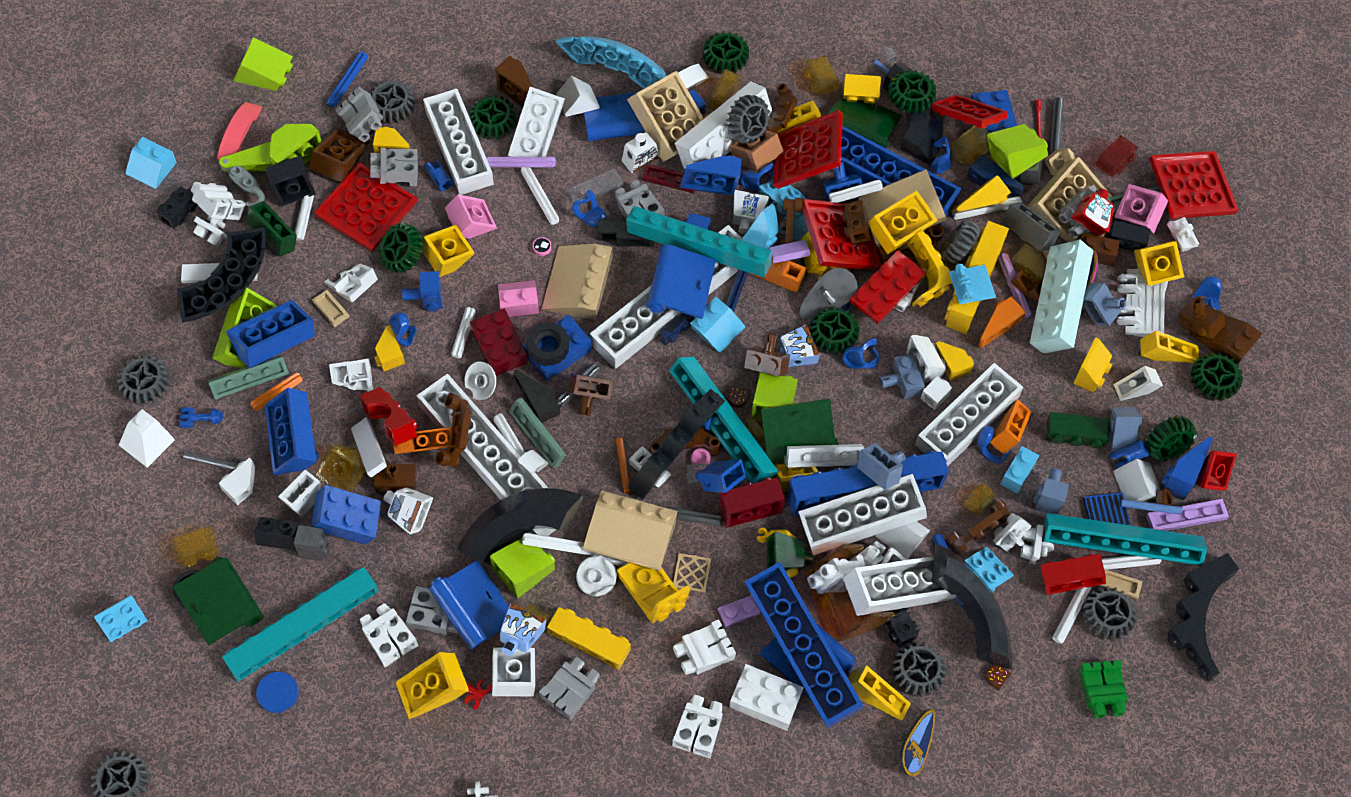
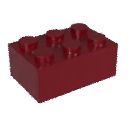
M505 308L470 321L471 332L485 363L493 368L496 376L528 364L527 354Z
M778 477L774 479L765 478L755 484L746 483L742 487L730 489L727 493H720L719 509L725 528L781 514L785 498Z

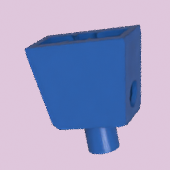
M742 459L715 461L702 471H697L696 473L697 482H701L703 490L709 492L727 493L746 478Z

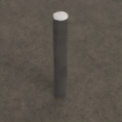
M185 451L183 454V459L229 470H235L238 466V463Z

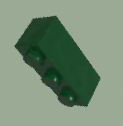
M265 201L248 208L247 224L252 229L265 227L266 244L279 257L295 251L297 235Z
M1050 412L1047 419L1046 440H1052L1055 444L1068 442L1073 446L1090 445L1091 448L1098 449L1104 447L1108 441L1109 419Z

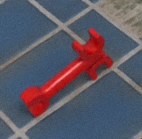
M483 679L477 682V689L466 682L469 689L467 693L470 695L465 698L464 703L467 705L470 700H475L476 704L473 706V710H477L483 697L492 691V685H489L487 689H481V685L484 682Z

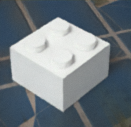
M493 648L492 696H534L535 648H530L527 652L516 649L512 656L503 653L502 648Z

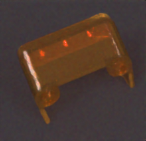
M842 544L809 568L805 574V581L827 632L837 642L873 631L895 616L894 612L857 616L848 590L846 592H824L823 594H818L816 588H810L807 578L811 574L817 572L820 567L827 564L833 558L850 561L852 556L864 548L863 544Z

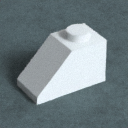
M1147 366L1140 368L1113 384L1120 401L1150 394L1163 386L1156 369Z

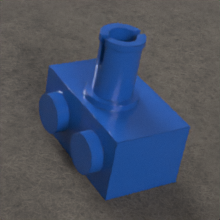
M842 160L841 166L833 169L835 178L822 182L827 202H830V193L862 184L861 177L857 173L845 175Z
M439 271L421 272L419 288L402 289L403 301L420 299L423 302L424 310L434 312L438 309H443Z

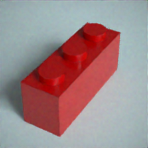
M1087 554L1084 557H1071L1064 561H1050L1040 565L1046 595L1106 584V574L1100 554Z

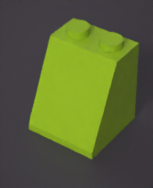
M253 37L233 81L277 91L279 86L283 88L287 80L284 75L285 73L289 74L293 66L290 63L293 56Z
M1025 124L987 134L991 158L1012 179L1048 156L1047 142L1043 138L1040 139L1033 128L1030 129Z
M760 372L753 401L751 420L762 422L761 409L793 404L798 379L788 375L775 376Z
M522 538L490 556L492 570L517 599L555 570V559L549 552L545 553L542 547L522 544Z

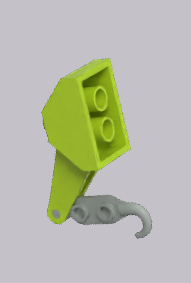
M285 124L271 135V142L221 157L219 160L221 169L229 172L230 179L242 190L255 194L258 197L255 203L245 202L248 207L263 202L265 199L264 193L260 190L257 180L248 171H266V167L300 155L304 164L308 163L311 160L312 151L322 143L319 130L312 124Z

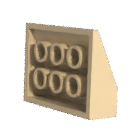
M677 71L627 99L645 132L656 143L659 156L663 162L678 154L675 142L703 119L702 114Z
M1080 157L1067 161L1027 207L1061 231L1059 234L1061 238L1067 242H1072L1078 236L1071 237L1068 233V229L1071 227L1069 222L1062 223L1058 218L1061 213L1060 208L1065 206L1082 188L1094 184L1097 190L1100 188L1106 190V188Z
M927 169L885 186L880 191L859 197V201L862 200L866 208L868 222L875 215L916 190L938 220L931 226L947 220ZM872 232L876 245L879 248L881 244Z
M599 244L559 246L541 310L596 320L612 261V247Z
M601 491L583 550L660 571L676 525L678 511Z

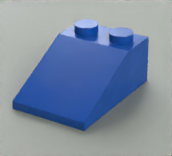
M720 156L686 165L680 188L734 195L740 178L741 158Z
M1209 436L1181 457L1174 466L1170 465L1161 481V484L1164 485L1163 489L1166 488L1171 492L1172 496L1183 501L1185 500L1196 482L1213 440L1212 437Z

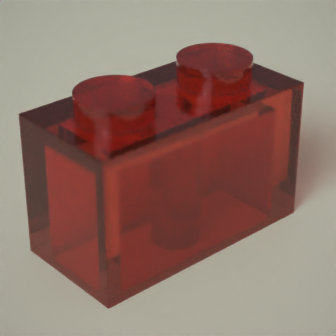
M1120 135L1099 156L1096 166L1111 177H1114L1117 173L1120 175L1125 170L1126 164H1131L1137 156L1135 153L1138 147Z

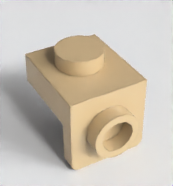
M1058 148L1044 161L1050 174L1055 175L1067 161L1075 157L1070 148Z

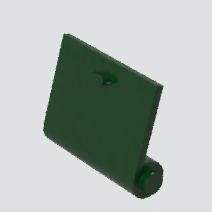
M843 93L829 111V113L840 110L843 114L842 126L886 149L890 143L888 137L902 116L875 103H865L864 100L848 102L847 99H843Z
M830 398L761 409L765 439L764 452L773 464L784 462L787 446L839 445L838 439L835 438Z
M219 557L209 566L172 586L208 646L244 624L246 627H252L264 618L262 611L228 558Z

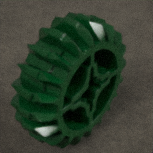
M722 31L721 34L716 32L715 36L710 35L703 46L705 65L708 64L709 69L714 68L715 73L721 70V74L727 71L728 75L731 73V70L734 73L737 72V69L742 70L749 59L747 41H743V36L738 37L737 33L731 34V31L728 33Z
M908 69L907 72L902 70L900 74L896 73L888 87V96L891 98V103H895V108L900 107L901 112L907 110L908 114L910 111L916 114L918 111L922 113L924 109L928 110L936 97L934 80L930 79L929 75L925 76L923 71L921 73L917 72V69L914 72Z
M487 95L485 99L481 97L480 101L475 100L468 113L476 134H481L482 138L488 135L489 140H491L492 136H495L498 140V135L500 134L502 137H505V132L510 134L517 121L516 110L513 104L508 99L504 100L502 96L497 98L496 95L493 97Z
M396 223L395 226L390 225V230H385V236H381L382 242L379 243L381 248L377 250L381 254L378 258L382 260L381 264L388 270L396 273H406L407 270H412V266H417V260H421L420 254L424 253L421 249L425 246L421 242L424 238L420 236L421 232L410 224Z
M834 306L831 310L826 307L824 312L819 310L818 314L813 316L809 325V331L815 346L820 345V351L825 348L827 354L830 350H833L834 355L837 354V350L843 354L846 348L855 346L856 341L859 339L860 328L858 327V320H854V314L849 315V310L843 312L842 307L836 310ZM835 326H837V327H836V331H835L834 334L832 335V332H833L832 329H834Z
M1212 351L1209 355L1205 353L1202 357H1199L1196 363L1193 364L1190 376H1192L1191 383H1196L1194 389H1201L1199 395L1206 393V399L1211 395L1213 401L1217 400L1218 397L1220 401H1223L1225 398L1230 399L1232 395H1236L1238 389L1241 388L1243 370L1238 369L1239 364L1233 363L1234 358L1228 359V354L1221 356V353L1218 352L1215 355ZM1207 366H1214V368L1203 369ZM1231 383L1227 386H1220V384Z
M1176 415L1173 418L1168 417L1165 421L1162 420L1161 423L1156 424V427L1151 428V432L1147 433V438L1144 441L1149 455L1154 460L1166 462L1169 459L1173 460L1175 457L1179 458L1182 453L1185 454L1187 449H1191V445L1195 443L1194 440L1197 438V431L1188 418Z

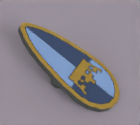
M933 709L924 711L915 721L908 734H904L902 737L903 744L900 750V764L907 776H917L923 769L934 732L935 712Z

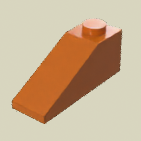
M1012 296L1006 300L1002 299L996 304V309L978 345L980 349L1023 320L1026 312Z
M1018 399L999 423L990 441L993 447L1003 454L1020 442L1032 412Z

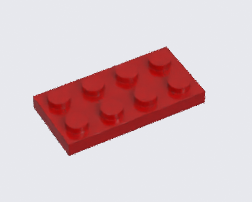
M958 94L936 101L931 105V110L938 112L939 115L950 116L951 119L961 120L963 123L975 125L977 128H986L990 124H997L1001 120L1008 118V111Z
M897 250L850 298L849 302L878 325L926 276V271Z

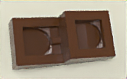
M1022 269L1017 271L1011 283L1024 295L1038 302L1042 283L1039 280L1032 283Z

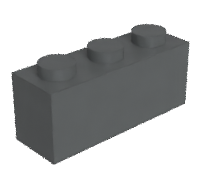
M1022 202L1011 203L1002 220V223L1009 228V231L1018 234L1021 240L1031 244L1033 249L1038 252L1049 251L1050 247L1054 246L1061 232Z

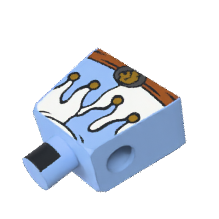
M807 325L781 336L779 341L780 348L774 349L778 352L790 354L788 367L818 363L819 353Z
M511 603L500 631V641L505 643L502 648L503 653L512 656L516 649L527 652L544 632L546 619Z

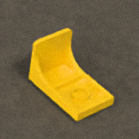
M923 230L907 243L920 267L926 269L928 280L927 292L919 296L912 303L913 307L916 305L922 307L929 303V300L945 294L944 292L950 289L949 285L952 283L949 268L944 266L940 253L934 249L931 244V238Z
M628 563L617 569L618 577L652 624L656 621L662 622L671 612H679L685 607L690 592L689 586L679 590L662 567L659 571Z

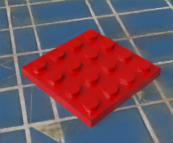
M840 110L777 134L783 152L775 159L773 180L775 188L786 187L841 166L843 114Z
M1216 151L1151 155L1149 158L1160 191L1168 200L1166 207L1171 219L1233 215L1239 211Z
M359 163L319 206L314 215L373 253L380 245L379 243L382 242L381 236H385V230H390V225L395 226L396 223H399L418 202V199L394 183L386 182V184H380V178H370V168Z
M803 199L802 212L820 266L879 270L882 262L870 228L871 240L852 244L851 239L846 237L845 227H847V223L844 222L842 214L845 212V203Z

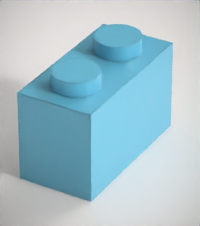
M1022 446L1000 485L1018 494L1036 464L1039 455Z

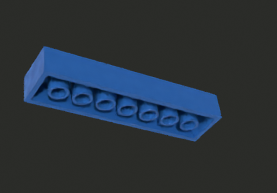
M842 126L841 160L843 161L846 176L857 173L861 177L862 184L880 180L883 188L926 170ZM927 170L947 217L958 200L961 188Z
M930 451L919 456L912 454L905 458V462L901 463L903 468L900 478L913 474L919 492L942 488L949 474L943 451ZM853 465L847 469L836 468L830 472H815L809 476L797 475L790 479L786 498L791 516H797L799 511L877 486L878 484L857 468L858 465Z
M781 562L744 581L826 728L828 729L862 710L863 704Z

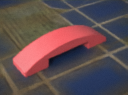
M248 102L240 106L223 136L217 155L218 160L223 156L241 151L240 146L252 122L256 121L262 106Z

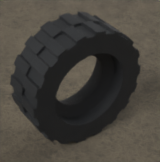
M553 322L540 323L534 326L529 331L527 337L529 357L531 356L533 361L544 366H554L557 363H561L569 353V337L566 330ZM545 336L555 338L558 343L556 349L551 352L542 351L538 345L540 339Z

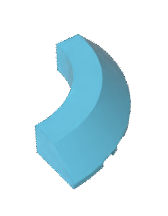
M583 36L564 37L555 41L576 64L595 65L596 62H599L615 71L626 72L629 74L628 78L632 79L643 89L667 76L662 68L644 54L611 39Z

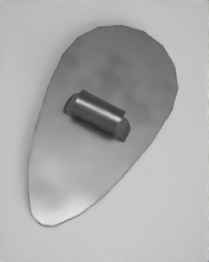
M833 268L826 272L804 298L799 312L802 319H813V316L817 315L819 310L824 312L826 307L831 310L833 306L838 309L848 303L857 291V281L854 275L843 268Z

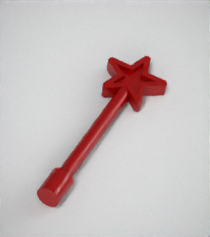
M1037 99L1034 101L1036 134L1041 139L1040 110L1042 107L1041 100Z

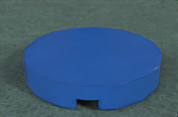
M273 672L266 675L260 681L256 696L259 704L266 711L282 713L296 703L299 688L291 675L284 672Z

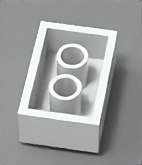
M746 664L731 698L729 708L787 731L804 687Z

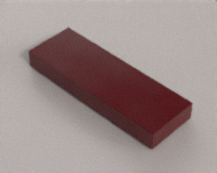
M650 164L646 165L642 181L693 194L695 191L694 189L680 188L684 173Z

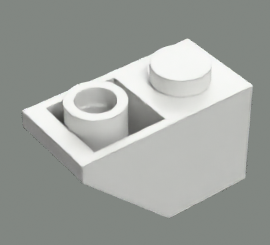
M250 458L242 461L233 472L226 474L221 482H219L222 491L237 506L253 493L255 474L253 461Z

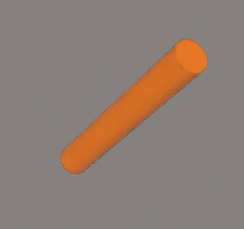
M617 438L615 441L623 492L630 493L631 490L628 488L630 480L623 438Z

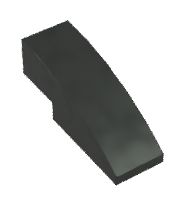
M598 219V241L617 240V247H653V241L628 233L627 223Z

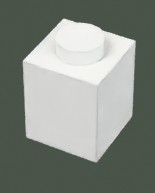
M937 376L922 391L920 399L936 410L950 395L952 387L946 380Z

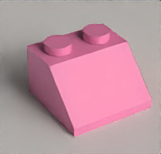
M1129 184L1115 214V218L1127 224L1149 228L1150 233L1154 234L1168 200L1162 193Z
M458 194L445 207L452 226L457 225L463 236L467 239L497 229L483 199Z
M535 280L498 284L500 309L505 308L509 317L539 314Z

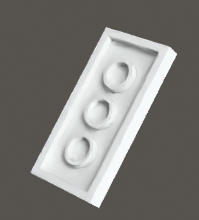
M533 87L529 88L508 156H547L565 98Z

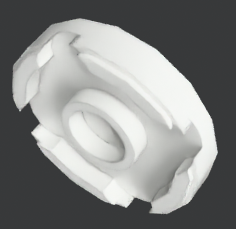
M598 556L585 559L578 567L576 574L578 586L584 593L590 596H602L610 592L616 583L617 577L614 565L608 559Z

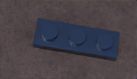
M682 313L661 332L660 341L664 345H667L669 342H675L679 337V333L683 330L687 331L691 327L690 323L696 317Z

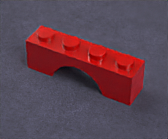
M381 387L359 395L363 411L371 420L378 418L386 419L384 425L387 437L395 446L417 437L415 430L417 429L416 421L408 416L405 409L400 408L398 402L391 398L389 392H385Z

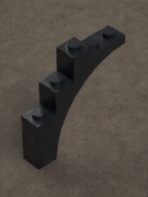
M710 389L698 402L696 401L685 413L678 425L666 436L659 448L647 459L628 488L643 500L695 435L724 404L725 400L718 393Z
M1229 553L1187 574L1184 578V584L1189 592H1193V594L1181 599L1175 606L1177 608V615L1185 621L1172 627L1167 633L1170 645L1176 647L1178 651L1186 648L1187 657L1191 661L1194 660L1198 666L1199 675L1202 678H1206L1208 682L1215 679L1220 672L1211 657L1207 645L1205 631L1206 613L1215 591L1239 570Z

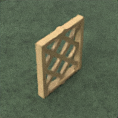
M679 553L673 584L677 588L682 589L685 586H679L678 583L684 580L690 590L705 593L711 559ZM688 557L692 560L686 563L683 558ZM680 560L684 564L681 568H679ZM696 560H705L706 563L700 566ZM694 562L698 568L692 571L689 565ZM708 565L707 571L705 573L702 568ZM684 568H687L690 572L686 576H683L680 572ZM698 570L703 573V576L699 579L694 574ZM678 573H679V575H680L682 578H681L680 580L676 581V580H677V575H678ZM692 575L696 581L689 584L686 578ZM705 578L703 586L700 581ZM698 583L701 589L692 588V586Z

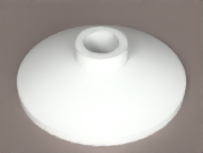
M476 362L468 368L465 374V388L472 391L473 398L476 400L489 398L496 387L495 372L489 364Z

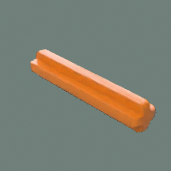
M298 372L290 375L250 402L252 408L258 411L286 388H293L303 381L302 377Z

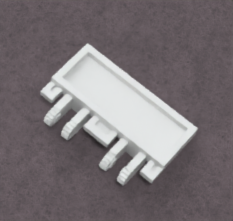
M1127 269V274L1118 276V282L1129 284H1121L1117 287V290L1120 293L1132 294L1126 295V307L1119 314L1132 316L1118 317L1116 319L1117 324L1130 325L1126 326L1125 335L1145 337L1154 331L1164 333L1165 282L1147 286L1139 269Z

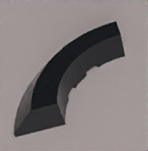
M902 62L895 63L885 76L883 88L889 91L890 81L892 77H895L896 73L900 74L902 70L905 72L908 69L913 70ZM931 105L928 110L924 109L922 113L918 111L914 114L913 111H910L908 114L907 110H904L908 121V131L903 137L900 149L930 165L940 150L939 147L934 146V142L943 137V117L938 112L932 111Z
M265 227L227 233L228 241L224 260L211 273V276L203 282L199 281L190 286L177 289L182 323L194 321L221 310L237 299L243 293L244 288L249 287L263 262L266 249Z
M555 488L531 489L510 495L498 501L477 518L462 538L457 549L469 557L491 565L490 556L503 549L506 543L515 536L537 528L556 529L568 533L583 496L571 491Z
M939 544L935 545L931 582L941 586L951 595L955 594L962 602L961 606L968 618L973 620L976 628L974 632L977 648L976 657L1003 668L1012 669V646L1009 630L1001 607L993 592L978 572L965 560Z

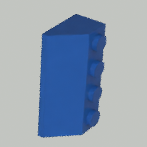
M293 300L226 331L238 357L249 368L315 336L313 319Z
M286 388L265 404L274 475L302 471L317 462L307 392Z

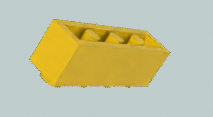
M559 607L547 626L548 634L617 670L621 668L631 650V644L625 637H617L611 634L609 629L593 625L590 619L586 617L580 618L575 615L574 611L568 608L562 609Z

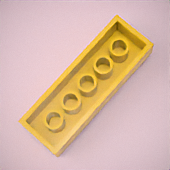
M991 221L987 222L986 227L982 226L979 237L966 263V268L985 265L990 278L1009 228ZM954 291V296L948 305L944 318L947 320L945 327L967 334L980 301L959 305Z

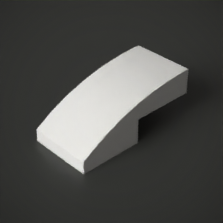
M534 450L526 452L518 460L532 474L536 471H541L549 464Z

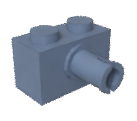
M1090 283L1085 289L1082 305L1094 324L1097 326H1110L1121 310L1125 309L1126 300L1124 298H1113L1105 283Z
M913 353L895 357L892 365L894 374L880 376V384H883L881 387L898 385L904 400L921 396L925 385Z
M1112 407L1108 433V443L1111 450H1119L1139 441L1138 427L1142 424V416L1138 414L1136 407Z
M873 443L861 450L857 468L881 488L887 490L899 483L903 468L901 463L905 462V455L900 450L890 455L878 444Z
M1050 469L1049 477L1045 479L1043 484H1039L1032 503L1036 504L1034 510L1043 513L1059 514L1065 503L1069 484L1060 482L1062 471L1059 469Z

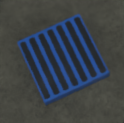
M1123 493L1084 497L1088 519L1131 526L1127 508L1121 507V501L1124 499Z

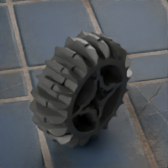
M391 78L389 82L383 80L382 84L377 83L376 87H371V92H368L371 94L379 113L382 114V122L384 124L387 120H389L390 124H392L393 120H396L399 124V118L405 120L406 115L410 116L411 111H414V93L409 86H406L404 82L400 83L398 79L395 82Z
M745 95L739 97V100H734L735 105L730 106L731 112L727 113L729 119L726 120L729 123L726 128L730 130L729 134L733 136L732 138L743 144H747V142L753 143L758 138H763V132H767L766 127L770 126L768 120L771 119L768 116L771 111L767 109L768 105L765 103V100L755 95Z
M969 219L960 222L942 245L939 252L941 260L950 266L958 264L977 241L980 227Z
M147 354L144 358L138 355L136 360L131 357V362H124L125 368H120V373L117 374L118 380L116 384L119 387L118 390L132 404L136 401L137 404L141 405L144 400L145 404L148 405L149 399L156 402L155 396L162 397L161 391L167 392L166 386L170 385V374L167 366L164 365L163 361L157 360L155 356L150 358ZM149 369L158 372V376H155L152 373H150ZM129 383L136 385L137 390L130 388Z
M1106 586L1104 590L1100 587L1096 592L1092 591L1090 596H1087L1085 599L1086 603L1082 607L1085 610L1082 616L1086 617L1084 624L1091 623L1089 631L1095 628L1097 630L1095 636L1103 633V640L1109 635L1111 641L1116 636L1121 639L1124 635H1128L1130 630L1134 629V623L1138 619L1135 616L1138 613V610L1134 609L1135 602H1129L1131 595L1125 597L1124 590L1119 593L1117 592V587H1114L1111 591L1109 586ZM1101 600H1111V601H1113V602H1112V603H1106V602H1104V601L1101 602ZM1119 605H1120L1121 608L1123 609L1124 613H1122V612L1120 611ZM1113 607L1114 609L1112 610V615H1110L1108 618H1106L1107 615H1108V612H1109V611L1111 610V608ZM1096 612L1101 615L1102 620L1097 617ZM1113 622L1115 624L1119 623L1120 625L1110 626L1107 625V623Z
M916 641L913 646L910 643L906 644V649L901 647L899 649L900 653L895 654L894 658L896 660L892 661L894 668H892L891 672L897 674L894 676V681H900L899 688H902L904 685L906 686L905 693H908L911 689L913 690V696H916L917 692L920 691V695L923 697L925 690L931 695L933 690L938 691L939 685L944 684L943 678L947 676V672L944 670L947 669V664H943L944 657H938L940 650L933 651V645L927 648L926 642L919 646V643ZM919 655L927 657L928 660L922 659ZM910 657L912 666L904 671L903 662ZM916 666L923 668V671L921 672L920 669L916 670ZM935 667V677L929 681L927 671ZM915 677V678H917L920 682H916V681H914V680H912V679H910V678Z
M123 751L121 755L118 752H114L113 758L106 755L107 761L105 763L99 761L101 767L93 768V771L97 774L91 776V780L95 782L91 784V788L95 790L93 792L95 797H142L139 794L140 791L147 792V788L143 785L150 784V780L146 778L150 776V772L146 770L147 764L142 763L143 759L141 757L136 758V755L132 752L129 755L126 751ZM119 765H128L127 767L124 766L120 770L113 769ZM136 770V780L134 785L132 786L130 784V779L133 776V772ZM107 774H109L110 781L107 784L108 787L105 789L104 781ZM114 775L122 778L126 785L117 781ZM119 790L127 791L121 795H112L113 793L116 794Z

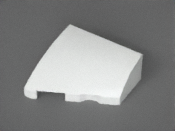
M358 264L352 269L340 273L341 278L334 283L329 281V279L325 280L324 283L344 299L353 302L378 279L373 268Z
M370 359L329 364L332 384L355 391L356 389L367 390V392L373 390Z

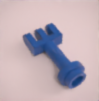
M193 407L181 408L180 413L183 415L179 416V420L182 422H179L178 427L193 428V421H212V424H218L222 422L223 414L218 409H212L211 413L194 414L195 410Z

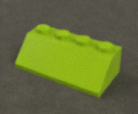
M244 288L243 293L230 303L212 358L227 366L247 367L238 357L226 331L277 307V305L249 288Z

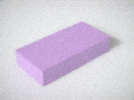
M806 240L769 247V250H772L773 263L810 256Z

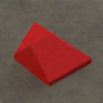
M1211 450L1202 464L1196 483L1204 489L1226 491L1237 454Z

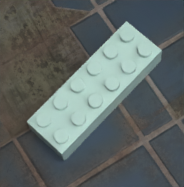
M1081 240L1050 247L1030 344L1042 353L1074 348L1093 250Z

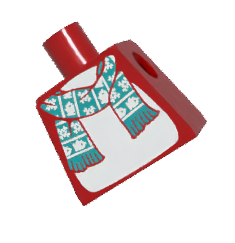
M1100 188L1097 193L1093 192L1086 195L1071 218L1096 236L1109 232L1114 212V204L1107 200L1109 192Z

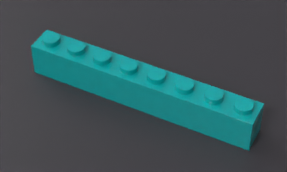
M633 206L626 219L627 231L630 234L664 245H673L715 259L718 263L764 278L772 264V250L637 206Z
M679 357L669 371L693 404L696 401L698 402L710 389L718 393L725 400L724 404L712 416L709 426L734 460L742 459L746 477L750 483L755 484L765 478L773 479L779 471L695 357Z
M1046 513L1043 524L1044 542L1202 566L1208 549L1204 537L1050 513Z
M364 567L356 569L350 573L349 577L335 582L327 591L319 592L308 603L300 604L297 610L283 615L275 624L264 627L256 636L248 637L237 648L229 649L222 658L239 682L378 593L377 585Z

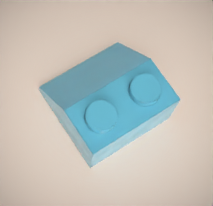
M142 137L131 151L125 174L156 189L177 162L173 151Z
M771 204L762 210L742 238L744 242L766 249L775 244L778 240L776 235L779 233L775 205Z
M717 297L705 307L703 319L696 317L690 323L692 329L719 353L746 328L734 312Z

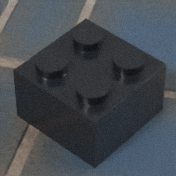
M301 155L266 167L269 182L281 206L304 199V196L307 195L309 197L316 195L312 179Z

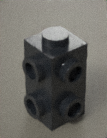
M180 186L165 203L159 206L156 212L160 221L173 229L183 224L185 217L197 208V203L192 200L194 194L190 189L186 190Z
M1114 221L1109 232L1106 233V238L1120 241L1118 249L1122 248L1134 252V250L1147 247L1150 229L1140 225L1127 224L1123 221Z
M260 517L254 530L256 544L295 550L294 540L299 522Z
M908 607L883 611L879 614L882 625H887L890 631L888 632L892 643H896L898 647L916 640L919 635L918 625L915 621L911 620Z

